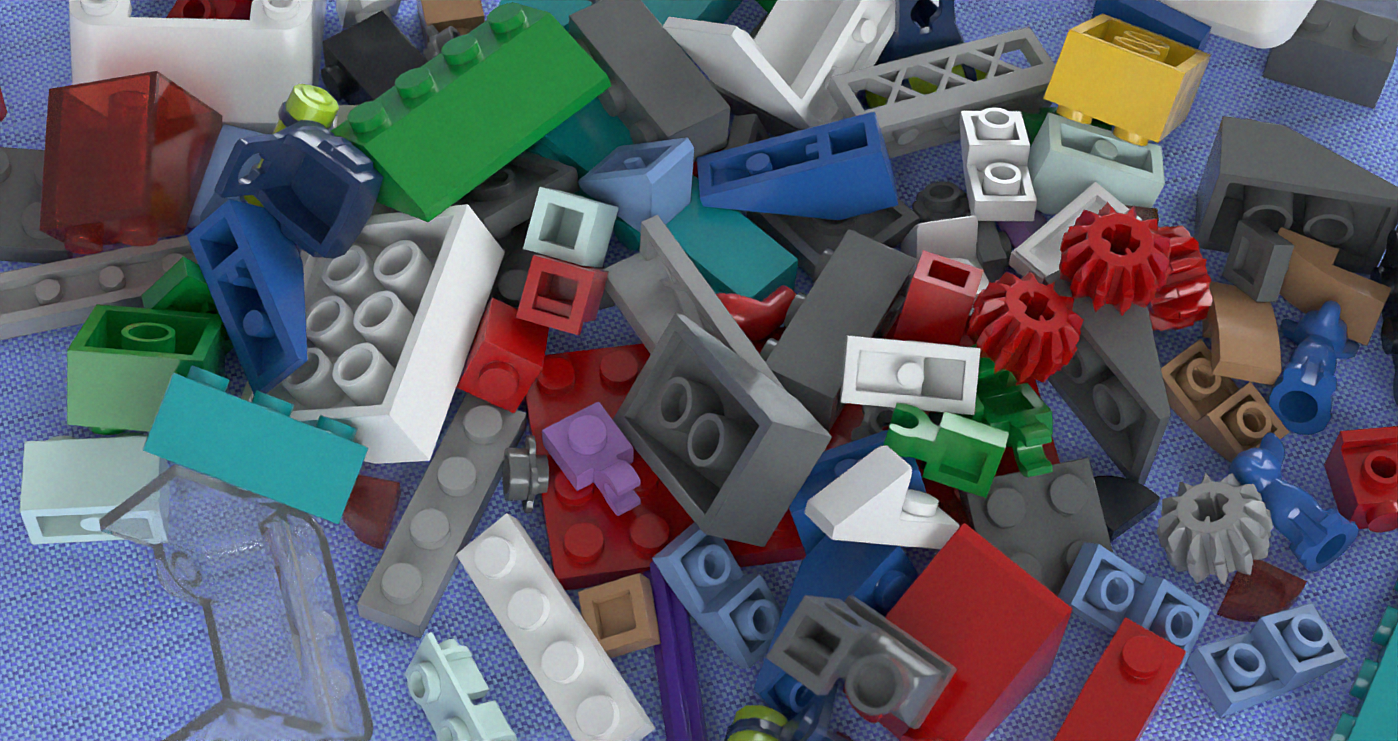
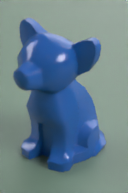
M1332 300L1326 301L1319 310L1308 311L1298 323L1290 319H1283L1279 327L1280 332L1286 338L1293 341L1297 347H1295L1288 364L1283 367V376L1278 377L1271 388L1269 406L1284 426L1298 435H1313L1325 430L1333 416L1330 412L1333 404L1332 394L1338 386L1337 379L1334 377L1337 359L1355 357L1360 347L1358 342L1347 339V324L1340 318L1341 307Z
M1267 433L1264 435L1259 448L1240 452L1233 459L1228 475L1233 473L1241 486L1247 484L1255 485L1256 490L1261 494L1262 502H1265L1266 509L1270 510L1273 526L1291 542L1289 549L1305 568L1316 572L1327 567L1348 550L1355 541L1359 528L1354 521L1350 522L1334 508L1324 510L1309 493L1282 479L1281 467L1286 455L1284 444L1274 433Z

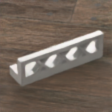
M1026 27L832 76L827 90L845 119L873 111L876 112L889 157L893 158L961 139V111H982L987 108H1001L1007 111L1021 110L1031 114H1039V108L1050 107L1052 104L1051 101L1043 98L1056 65L1031 28ZM1020 49L1032 67L1021 69L1000 60L1001 54ZM965 64L987 74L985 79L973 82L951 73L953 66ZM915 76L937 85L936 92L924 95L901 86L903 79ZM865 89L888 100L884 106L864 110L853 92Z
M658 214L642 221L640 252L602 270L609 271L605 290L649 353L653 352L674 314H682L785 390Z

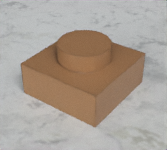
M638 573L578 591L582 617L609 658L661 644L650 579Z

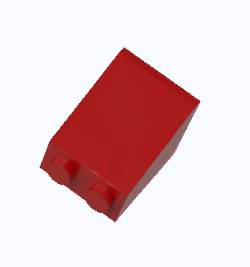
M964 523L885 617L957 668L920 727L913 729L892 713L869 715L861 712L848 698L846 680L843 693L847 695L850 705L858 715L870 723L879 722L897 737L899 741H984L1050 673L1073 608Z

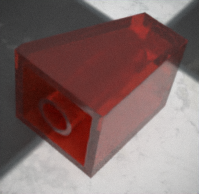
M158 71L49 89L39 230L64 243L66 250L78 254L100 253L103 251L104 245L118 243L140 247L152 246L157 244L160 237L184 234L222 129L223 115Z

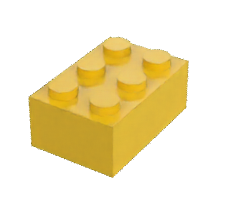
M1100 14L1069 29L1043 99L1059 104L1056 112L1067 119L1083 124H1091L1092 118L1115 126L1113 134L1129 143L1140 146H1147L1149 140L1159 143L1186 120L1212 54L1108 15Z

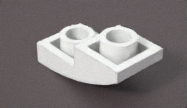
M987 108L982 111H961L960 137L962 160L971 216H976L978 221H1034L1037 199L1027 167L1030 142L1021 111H1007L1001 108Z

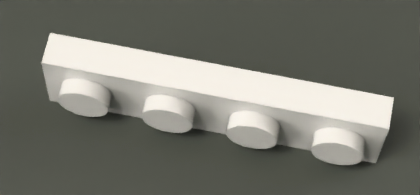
M506 513L456 554L574 741H640L656 729L517 518Z

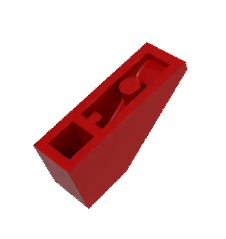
M1125 617L1094 667L1054 741H1140L1170 690L1187 651Z

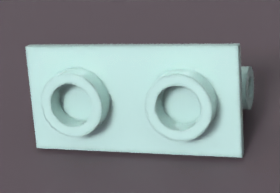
M432 632L426 633L404 674L407 678L411 697L423 708L436 733L437 741H517L514 731L511 730L496 700L478 705L472 704L471 700L485 697L489 687L474 662L467 646H459L455 639H448L438 644Z

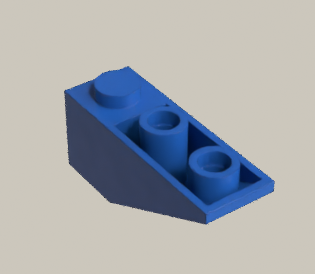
M826 535L800 564L767 654L805 595L836 598L845 602L848 596H855L880 615L886 617L919 577L918 572L901 546L831 540ZM766 657L753 688L766 707L782 714L788 722L797 716L816 694Z

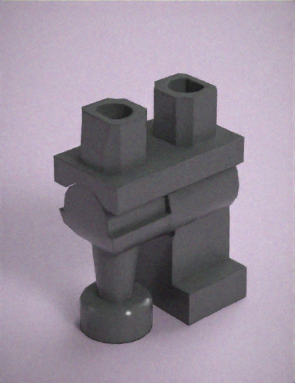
M805 595L766 656L767 659L817 695H828L837 679L843 678L846 680L848 698L858 710L869 715L892 713L913 729L920 727L957 670L956 667L855 596H848L845 602L836 598Z

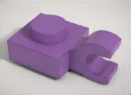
M599 401L542 430L544 447L576 491L595 483L610 508L618 516L641 504V499L633 490L641 485L640 478L630 465L633 462V446Z

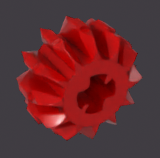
M1108 202L1099 210L1098 214L1083 210L1080 217L1076 219L1075 225L1069 226L1068 232H1065L1060 245V251L1062 252L1059 263L1060 279L1072 282L1070 286L1072 298L1076 299L1087 296L1092 298L1095 313L1105 304H1112L1121 316L1131 308L1132 303L1146 308L1149 302L1154 299L1156 291H1160L1161 286L1166 284L1171 270L1168 266L1170 262L1168 258L1171 253L1170 238L1158 235L1157 219L1144 221L1137 219L1135 206H1132L1125 214L1117 213Z
M1183 225L1158 227V235L1170 238L1171 253L1168 258L1170 260L1168 266L1171 270L1166 284L1161 286L1160 291H1156L1154 299L1147 305L1153 331H1168L1172 329L1176 331L1193 326L1194 322L1207 318L1209 307L1212 304L1213 297L1209 289L1212 279L1207 274V259L1202 258L1199 251V242L1194 237H1191L1190 232Z
M1030 271L1021 279L1014 274L1005 272L999 280H996L995 283L989 282L986 289H982L973 304L974 310L969 320V328L966 335L976 342V348L981 349L980 358H990L995 363L994 374L1002 369H1006L1013 373L1019 384L1029 376L1044 383L1051 375H1054L1056 371H1061L1062 367L1068 365L1078 349L1076 344L1080 339V328L1084 319L1072 311L1074 298L1059 296L1055 292V281L1044 285L1038 283Z

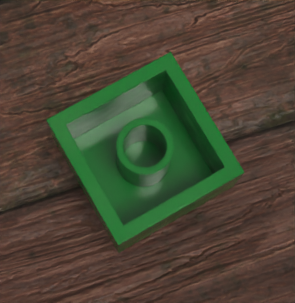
M96 304L67 349V425L86 426L89 431L101 435H115L126 430L150 431L173 373L187 378L192 365L225 378L226 328L220 314Z

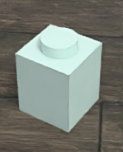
M539 187L523 249L581 266L603 267L619 207L564 191Z

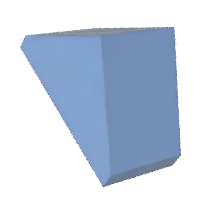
M688 137L618 146L583 176L578 183L582 190L596 201L619 207L617 216L641 233L642 221L658 214L666 225L690 204L694 147Z

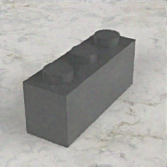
M602 0L569 15V34L608 75L612 85L598 96L603 108L610 116H618L630 131L634 144L688 137L694 147L693 162L697 161V157L714 153L727 146L730 106L641 0Z
M848 229L836 250L829 247L824 250L813 273V287L808 295L799 292L795 296L784 320L786 330L779 341L770 338L760 353V356L785 390L795 397L828 433L846 404L840 402L846 335L885 339L903 309L917 263L916 258Z

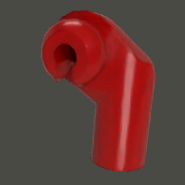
M782 285L762 301L739 294L717 293L716 295L747 338L755 342L763 340L784 323L787 311L797 294L791 288Z

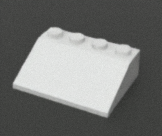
M468 204L450 206L429 223L402 212L371 215L347 253L334 259L312 257L302 250L300 257L303 261L308 361L267 394L294 404L290 418L315 427L319 416L322 415L358 429L353 442L368 447L364 459L365 462L383 464L430 461L503 259L504 250ZM247 381L241 399L252 402L254 394Z

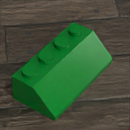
M512 2L493 9L488 14L487 20L467 35L458 36L448 41L442 47L441 53L422 67L414 68L401 74L396 79L395 86L374 101L365 102L353 108L348 113L347 120L331 130V132L334 133V137H343L373 161V167L383 176L376 200L377 203L429 223L612 85L608 75L550 12Z

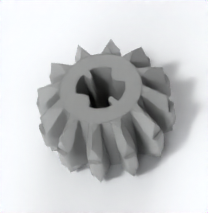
M1205 472L1201 484L1192 486L1179 482L1177 497L1162 499V517L1158 519L1159 527L1157 528L1160 546L1164 547L1168 561L1174 567L1175 572L1189 571V575L1193 577L1197 584L1210 574L1216 575L1225 585L1230 572L1236 570L1251 576L1253 560L1268 558L1269 538L1272 537L1270 530L1273 529L1270 510L1266 509L1265 502H1262L1261 494L1256 490L1254 484L1241 486L1233 473L1226 476L1220 482H1214Z

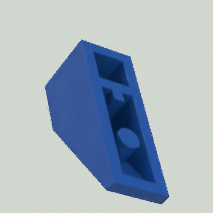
M875 111L697 157L699 194L704 207L842 220L899 205L892 163Z
M228 199L186 236L253 394H255L256 390L267 394L308 361L303 261L295 243L288 240L280 232V222L264 207Z

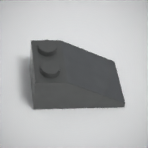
M1317 0L1293 36L1283 44L1270 48L1262 77L1375 109L1394 64L1398 48V0Z
M1223 116L1197 190L1194 238L1199 242V248L1229 253L1238 221L1259 220L1276 233L1283 227L1339 249L1334 266L1349 272L1371 275L1372 269L1378 267L1386 250L1389 232L1395 230L1398 224V187L1285 125Z
M1059 270L1044 277L1042 284L1048 285L1055 281V292L1059 296L1072 297L1070 289L1072 282L1060 279ZM1089 296L1074 299L1072 311L1084 319L1080 328V339L1076 344L1078 349L1069 364L1064 365L1061 371H1056L1047 380L1127 479L1143 485L1147 480L1171 416L1148 307L1143 308L1132 303L1131 308L1121 316L1112 304H1105L1095 313L1092 298Z
M675 313L613 418V421L704 534L765 547L832 438L795 397L688 317Z

